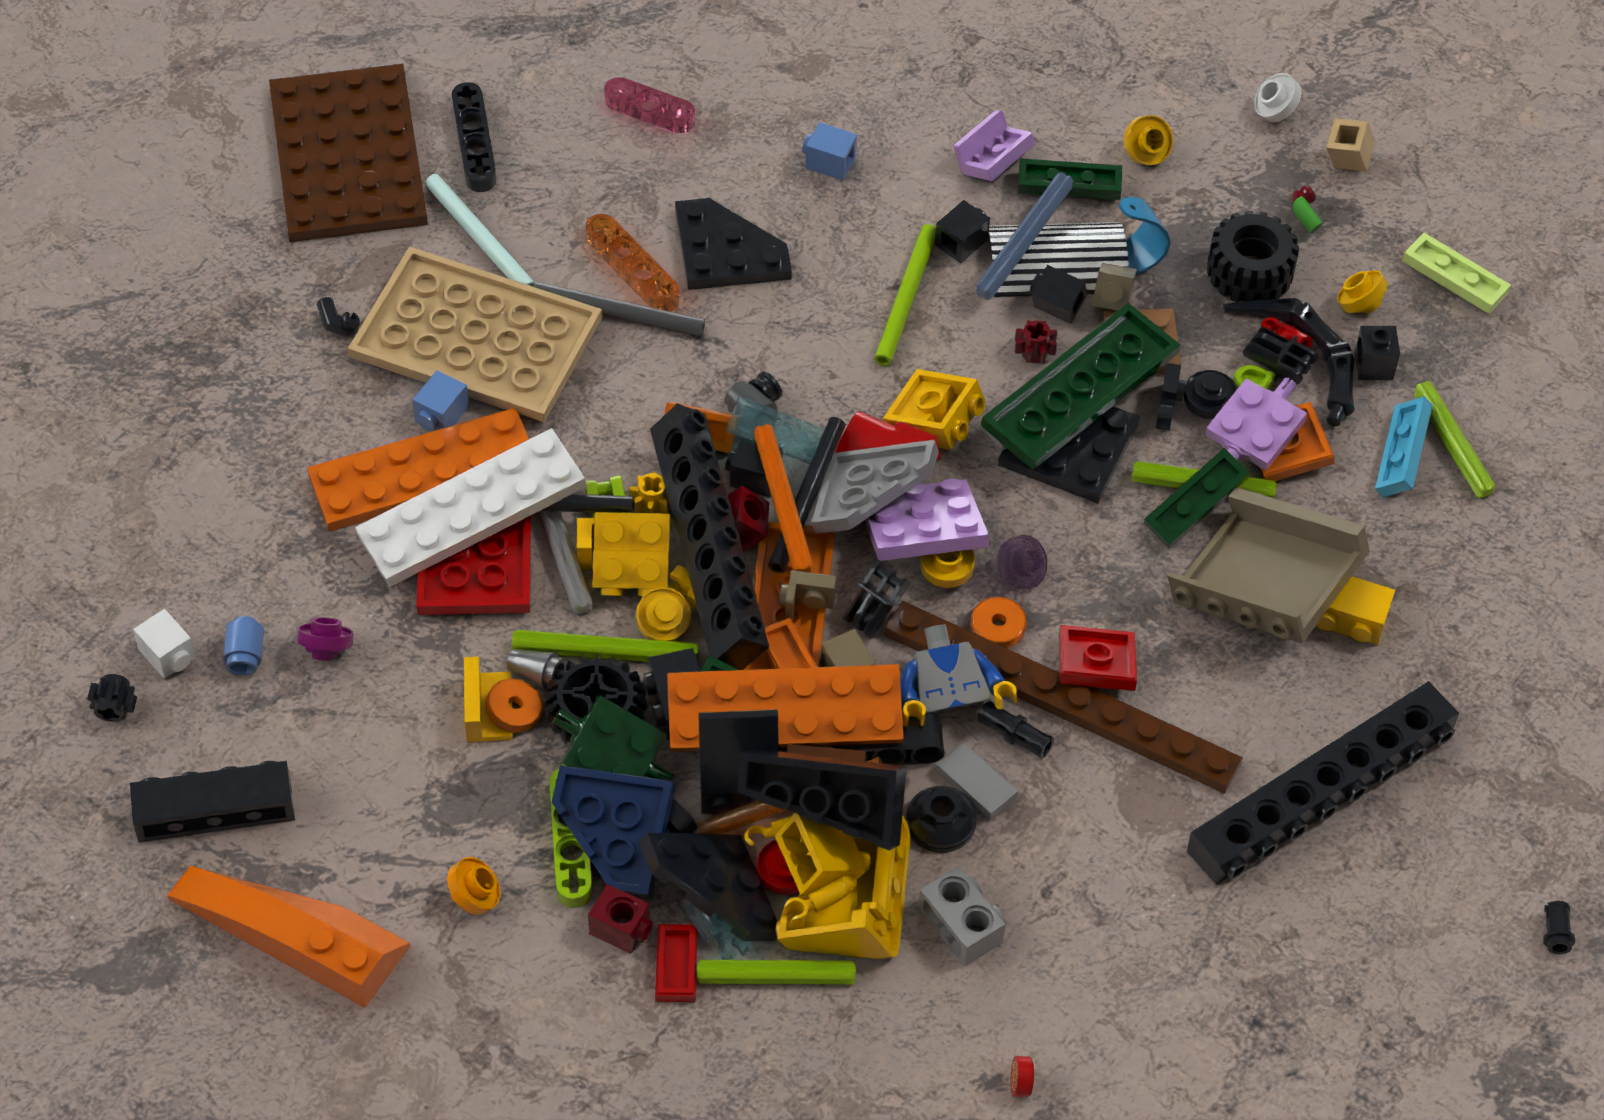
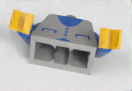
M946 624L924 629L928 650L915 653L912 656V661L905 665L900 678L903 726H908L910 716L918 718L920 726H923L926 713L939 714L985 704L992 699L991 694L994 695V704L997 709H1003L1002 697H1010L1013 703H1017L1016 686L1011 682L1005 681L998 669L980 650L972 648L969 642L951 645Z

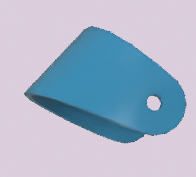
M1127 197L1121 199L1119 209L1125 216L1143 221L1136 232L1126 240L1129 268L1137 269L1136 274H1139L1158 265L1167 255L1171 242L1168 231L1149 204L1143 198Z

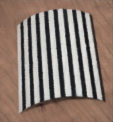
M1122 223L1046 224L994 297L1031 296L1030 286L1033 279L1038 273L1042 275L1047 265L1085 281L1087 294H1094L1098 271L1102 263L1129 268L1127 244ZM989 225L993 261L1019 225Z

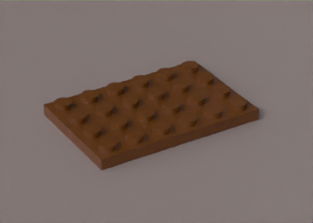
M403 63L269 79L289 242L428 225Z

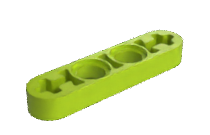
M558 768L550 776L549 782L556 890L558 899L563 905L570 908H578L588 903L592 897L591 864L589 857L569 827L559 822L561 816L552 804L559 772ZM569 846H576L583 851L581 857L573 861L564 859L561 853ZM569 873H577L579 886L577 893H570Z

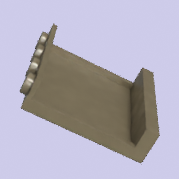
M1235 487L1228 496L1232 510L1231 515L1184 576L1171 572L1167 576L1173 600L1184 607H1192L1210 613L1215 617L1226 618L1241 623L1248 628H1256L1274 634L1281 639H1289L1303 644L1370 552L1365 526Z

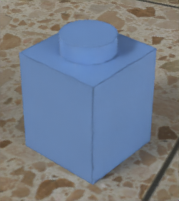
M819 122L813 134L808 133L803 143L802 152L806 154V169L844 180L856 158L857 134Z
M438 370L435 371L413 398L415 422L428 431H435L455 425L469 407L467 385Z

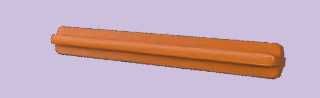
M769 424L757 426L753 431L792 568L795 571L813 573V562L773 427Z

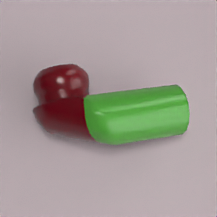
M1307 185L1303 186L1299 191L1296 189L1291 196L1293 211L1310 234L1323 225L1321 219L1309 205L1316 200V194Z

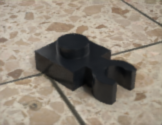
M1167 363L1156 423L1157 429L1170 431L1175 401L1182 402L1186 381L1179 380L1181 365Z

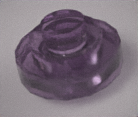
M1017 535L1006 539L1001 544L997 553V568L1000 577L1006 585L1016 590H1027L1038 586L1044 580L1048 559L1045 549L1037 539L1029 535Z

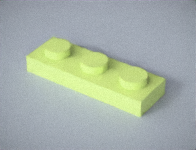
M1423 233L1404 252L1402 262L1488 314L1509 294L1511 284L1426 233Z

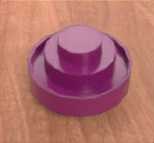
M316 617L311 619V623L298 627L297 643L304 646L306 651L312 653V658L331 661L335 659V655L343 653V650L353 646L354 633L348 627L342 626V622L338 619Z

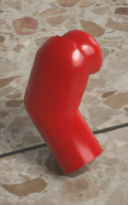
M1274 317L1266 318L1261 323L1262 327L1290 341L1297 335L1298 343L1308 348L1312 346V338L1289 324L1280 323Z

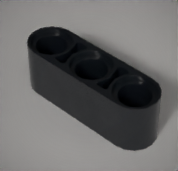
M932 713L925 714L923 726H920L918 718L914 716L909 717L908 726H903V743L832 746V748L866 751L865 762L892 765L929 764L941 760L945 755L941 718Z

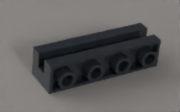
M270 760L261 762L259 765L245 767L227 766L216 771L202 773L186 772L180 776L167 778L149 777L139 782L130 783L132 819L138 843L295 820L292 785L287 761L277 762Z

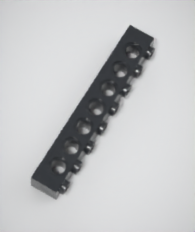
M677 403L650 428L709 654L738 670H743L769 648L765 625L759 611L756 593L754 592L749 575L748 564L742 550L740 536L725 489L724 478L720 471L705 413Z
M1429 681L1193 830L1187 847L1188 854L1216 885L1227 878L1230 880L1237 878L1246 870L1248 864L1258 858L1260 860L1268 858L1282 842L1287 839L1291 841L1296 840L1304 834L1310 824L1318 819L1320 821L1327 820L1337 811L1338 806L1348 800L1350 802L1358 800L1365 794L1369 786L1377 781L1379 783L1386 782L1395 774L1397 768L1405 763L1414 764L1433 745L1441 746L1445 744L1455 734L1454 727L1459 712ZM1409 726L1416 727L1419 730L1412 729ZM1380 745H1386L1390 747V749L1384 748ZM1351 764H1358L1361 767H1354ZM1321 782L1329 783L1332 786H1325ZM1291 801L1299 802L1302 806L1294 805ZM1261 820L1269 821L1273 825H1266ZM1230 840H1239L1243 844H1234Z

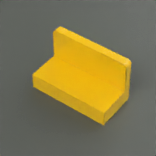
M479 656L464 657V722L467 742L512 740L513 732H507L498 728L489 719L486 712V699L492 686L501 680L512 678L511 673H481Z

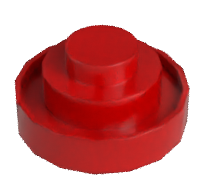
M772 840L763 846L758 854L757 874L761 883L766 889L776 894L790 895L799 893L777 841Z

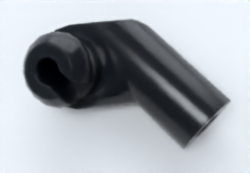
M324 297L317 301L316 305L323 327L326 330L346 337L358 331L360 318L356 313L353 312L351 316L349 312H345L343 315L338 314L334 301L330 297Z

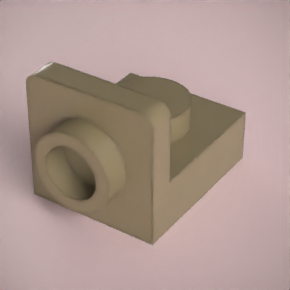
M791 570L789 584H782L779 597V606L785 607V619L791 618L793 621L796 604L805 605L812 609H833L836 594V576Z

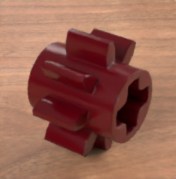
M1027 320L1024 330L1021 328L1016 329L1015 354H1022L1026 363L1041 362L1044 364L1048 354L1056 355L1057 330H1050L1046 321Z

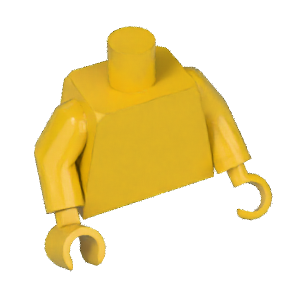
M796 813L793 816L772 821V827L769 828L759 825L752 826L744 834V840L750 846L755 845V842L750 839L752 834L760 833L764 835L765 839L775 836V840L780 847L800 894L808 896V899L805 901L794 897L786 902L782 916L790 912L798 914L790 920V929L802 927L808 912L815 910L817 913L842 900L855 889L857 880L867 873L871 866L869 853L858 850L852 836L823 823L818 824L808 820L806 817Z

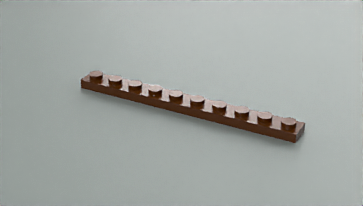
M903 600L885 627L884 636L919 652L928 650L924 629L946 624L950 644L969 642L972 648L980 650L998 669L1005 681L1011 682L1016 686L1017 698L1221 793H1226L1241 766L1243 757L1092 687L1060 684L1059 672Z

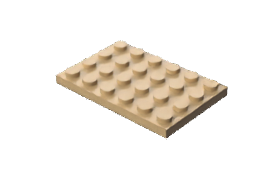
M409 246L349 345L348 354L350 358L425 383L438 370L466 384L469 398L505 410L515 408L520 415L545 422L602 319V309Z

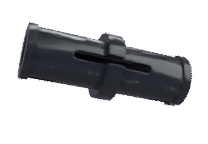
M992 701L986 702L978 714L977 721L1003 735L1004 740L1009 744L1013 745L1016 743L1041 759L1048 755L1054 744V737L1028 724L1027 718L1020 714L1015 716L1004 709H997Z

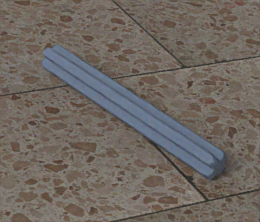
M1062 172L1054 177L977 283L976 294L979 297H983L986 300L994 297L1072 189L1073 179L1071 176H1066Z

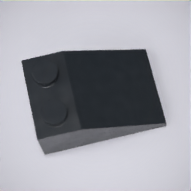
M778 709L699 713L701 814L711 813L716 816H724L733 812L765 814L769 811H779L777 807L738 793L741 753L750 749L779 752Z

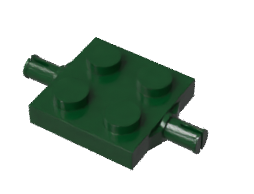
M598 696L589 713L580 721L565 713L562 709L556 714L558 717L554 718L552 724L572 734L570 746L560 763L561 765L660 780L673 779V773L655 764L657 751L667 734L604 697Z

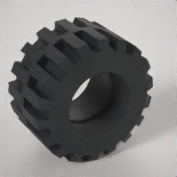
M1245 211V215L1235 213L1231 215L1230 220L1227 218L1223 219L1220 222V226L1215 228L1209 250L1207 275L1211 277L1210 282L1213 287H1219L1221 295L1231 296V300L1234 302L1239 300L1254 301L1279 299L1281 293L1285 294L1289 290L1295 273L1299 245H1297L1298 238L1296 234L1291 233L1292 228L1288 224L1282 225L1280 218L1276 216L1273 218L1268 217V213L1261 211L1260 214H1253V211ZM1244 256H1253L1262 260H1253Z

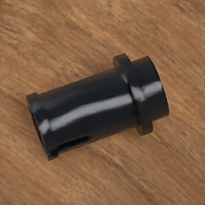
M1551 901L1548 905L1544 906L1547 933L1543 936V943L1548 947L1549 952L1565 954L1570 952L1575 944V935L1571 932L1570 905L1565 901Z

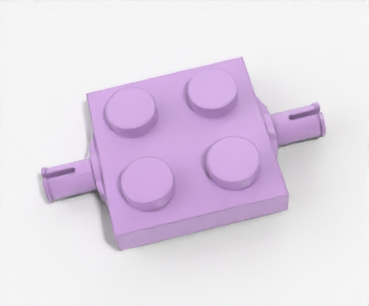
M1246 378L1206 427V436L1221 444L1236 460L1252 462L1267 471L1307 419V412L1286 400L1293 390L1296 389L1295 382L1293 380L1289 382V378H1284L1277 389L1272 392Z

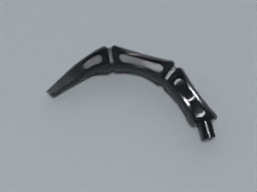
M1283 298L1223 304L1224 313L1274 317L1290 326L1294 325V328L1310 336L1321 349L1329 370L1330 386L1327 407L1331 411L1327 417V422L1332 426H1339L1344 415L1349 416L1355 411L1353 399L1355 359L1351 353V346L1343 341L1319 317L1309 303L1305 302L1303 304L1297 298Z

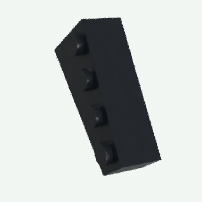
M750 749L741 753L738 793L782 810H789L806 817L808 820L818 824L823 823L841 830L847 835L862 838L890 851L900 845L907 766Z

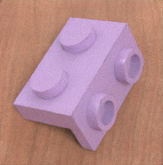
M995 110L954 145V151L962 174L993 181L1016 160L1022 158L1024 153L1036 143L1032 132L1008 127L1003 111Z

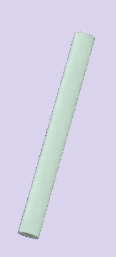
M438 174L429 176L425 186L508 279L533 287L535 282L446 182Z

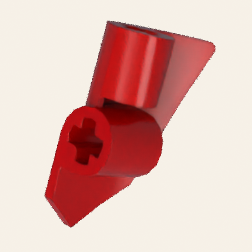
M857 411L845 429L835 453L935 440L938 450L939 446L935 435L903 422H897L895 425H892L869 414ZM940 451L938 452L936 461L941 459Z

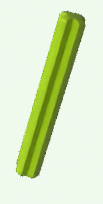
M1430 381L1416 385V390L1414 391L1416 399L1425 396L1432 404L1429 420L1475 495L1480 499L1492 495L1495 489L1493 480L1434 385Z
M1136 461L1133 465L1132 480L1138 483L1179 488L1199 470ZM1249 477L1238 488L1275 498L1277 485L1273 480Z
M699 960L697 964V980L701 984L852 985L856 980V965L852 960Z

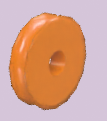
M990 597L981 601L973 609L970 623L971 632L1005 648H1010L1018 644L1024 637L1027 619L1022 607L1012 599ZM995 620H1001L1005 624L1002 626H996L992 622Z
M509 678L501 680L492 686L486 699V712L489 719L498 728L507 732L521 733L529 731L537 725L543 712V699L539 691L530 683L521 679ZM515 702L520 708L514 709L508 703Z

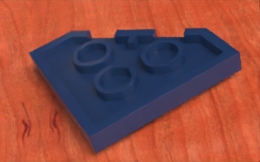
M560 765L552 804L606 884L632 896L651 899L656 877L650 872L639 841L646 833H666L676 787L673 781Z

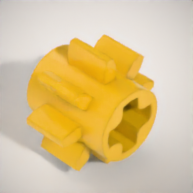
M655 471L644 476L638 475L637 486H632L629 489L630 496L635 498L634 512L668 514V504L670 503L663 477Z

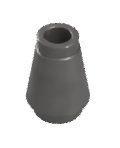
M514 649L509 654L507 669L547 690L549 680H555L554 674L556 670L566 671V661L559 658L557 653Z

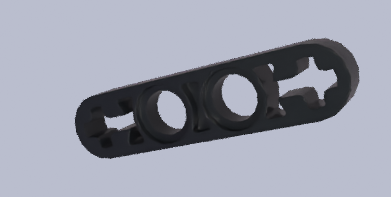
M464 82L458 84L452 90V102L465 181L468 188L472 191L486 192L496 184V168L483 94L477 84ZM470 97L472 107L466 108L464 98ZM469 120H476L481 123L476 128L463 126ZM474 145H480L485 148L483 152L478 154L467 151L468 148ZM482 166L484 177H478L476 167Z

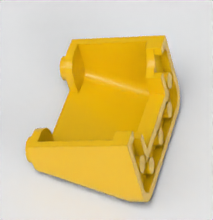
M903 815L900 845L890 851L876 846L877 844L853 837L858 850L868 852L871 857V866L868 872L857 880L855 889L842 900L817 913L815 910L808 912L805 923L799 929L789 928L790 920L798 915L797 913L790 912L785 916L781 915L780 920L776 924V934L780 943L790 951L869 959H886L898 955L910 851V831ZM799 892L798 898L805 901L808 899V896H803Z

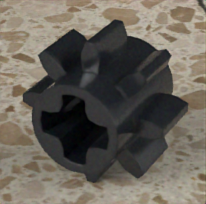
M104 675L100 678L99 684L91 683L87 697V700L91 701L89 708L94 709V714L104 721H120L124 718L125 711L129 713L134 712L137 696L134 695L135 687L130 686V681L121 675Z

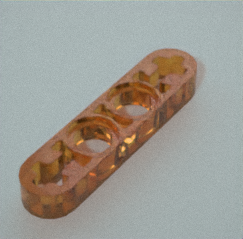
M607 214L591 216L586 222V240L591 247L649 307L671 312L678 308L680 291L676 281L613 217ZM605 231H607V233H608V239H609L608 242H607V236L603 233V232H605ZM618 248H626L631 251V254L626 257H618L613 252ZM640 269H646L652 272V275L641 279L634 276V273Z

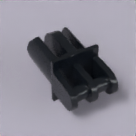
M1262 326L1243 350L1244 357L1275 372V381L1279 377L1282 379L1289 378V382L1293 380L1296 385L1300 384L1303 380L1302 374L1309 372L1310 364H1314L1318 359L1315 351L1297 342V335L1290 341Z
M876 561L863 582L857 583L861 589L842 619L848 623L852 622V626L859 631L864 630V634L873 639L894 606L900 607L899 601L907 590L910 581L906 578L901 580L897 577L895 570L890 569L888 571L884 568L882 561ZM879 577L882 580L878 587H876L873 584ZM890 586H892L894 591L889 596L886 593Z

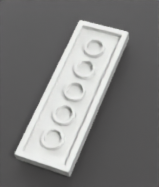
M551 428L356 526L355 529L387 585L391 587L587 487L585 477Z

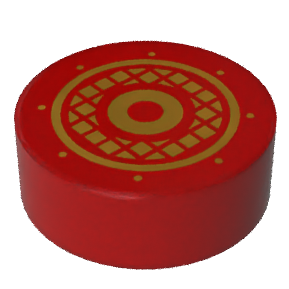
M1014 1056L1010 1077L1013 1097L1028 1098L1032 1094L1034 1064L1030 1056Z

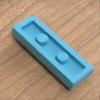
M1425 396L1395 405L1375 486V490L1382 497L1411 490L1414 487L1432 404Z

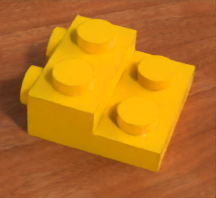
M916 369L884 415L883 420L892 425H895L897 422H903L933 434L937 437L939 448L951 450L957 441H964L969 430L968 424L972 418L980 416L984 412L985 398L977 379Z
M595 512L592 588H601L600 595H623V588L638 589V596L645 595L651 589L659 587L668 588L670 514Z

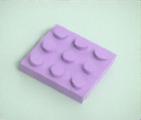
M946 479L940 483L932 484L919 483L864 520L877 558L880 561L989 547V534L966 479Z

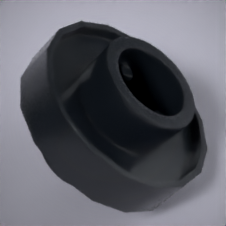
M1217 370L1199 371L1190 376L1185 384L1184 402L1187 408L1195 415L1206 419H1214L1236 392L1237 387L1227 374Z

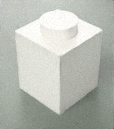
M165 609L133 629L138 650L164 679L174 672L184 670L191 661L196 659L191 637Z

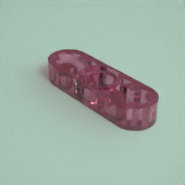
M623 77L612 78L604 86L605 104L614 111L674 133H686L695 125V108L687 100ZM646 101H653L658 106L654 109H645L641 104Z

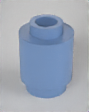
M240 616L226 625L223 661L226 663V669L230 673L251 675L257 671V666L261 664L264 627L252 617Z

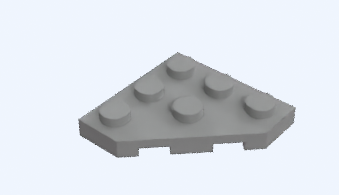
M935 440L834 453L823 479L811 521L815 534L837 533L843 530H850L931 476L934 472L939 452Z

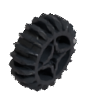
M597 653L594 661H588L582 654L580 664L577 665L568 660L566 671L557 669L554 674L555 680H549L547 685V693L544 696L546 720H548V723H551L554 735L561 734L564 744L570 742L572 734L552 724L554 718L558 717L556 716L558 711L562 709V711L580 721L589 713L597 695L604 697L645 721V712L648 709V700L645 697L646 687L644 683L640 682V676L637 671L630 672V666H628L627 662L617 666V660L614 656L606 662L602 661L601 656Z

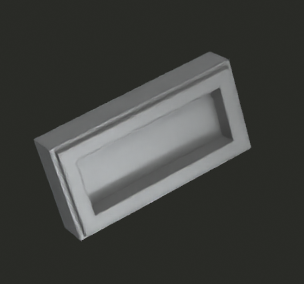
M965 742L936 766V772L954 788L963 792L973 805L989 820L993 819L1018 798L1019 791Z

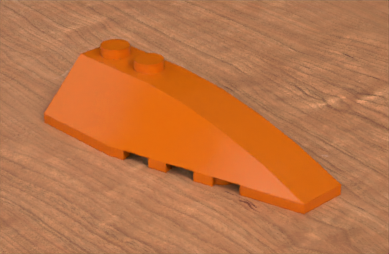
M191 865L167 895L168 899L364 1008L410 948V943L343 906Z

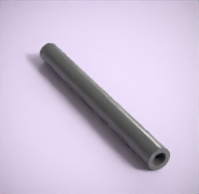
M535 282L533 285L535 288L600 308L603 315L702 336L704 332L705 319L541 282Z

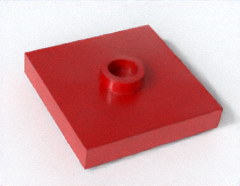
M1060 625L1058 634L1060 684L1129 691L1136 690L1137 665L1134 632Z

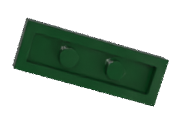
M1020 158L1018 193L1042 195L1058 173L1063 172L1066 176H1071L1073 179L1072 189L1066 197L1121 199L1122 165Z
M1223 448L1144 519V524L1170 549L1225 500L1235 487L1243 484L1249 478L1250 472Z

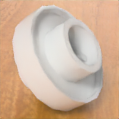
M1278 73L1267 78L1255 94V111L1266 121L1280 122L1295 111L1302 94L1301 86L1297 80L1286 73Z

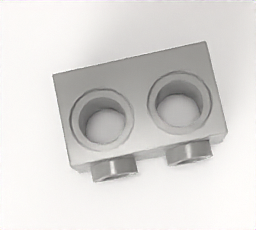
M959 866L920 889L918 909L964 967L1003 943L1006 925L1004 915L996 905L990 906L982 896L981 887L972 876L967 877ZM956 897L961 901L953 903L947 901L946 898ZM979 926L984 931L975 932L970 930L969 927Z

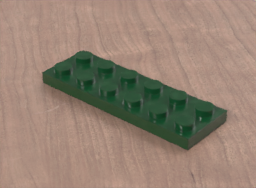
M1127 303L984 415L981 420V427L1034 470L1179 353L1181 344L1130 303Z

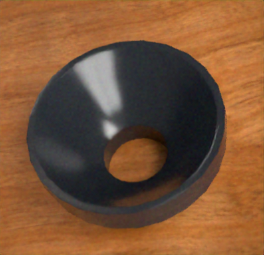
M932 786L920 791L913 797L906 812L910 837L920 847L932 852L947 853L962 848L970 841L976 829V811L973 803L963 792L949 786ZM937 801H946L953 806L954 811L948 816H938L932 812L931 806Z

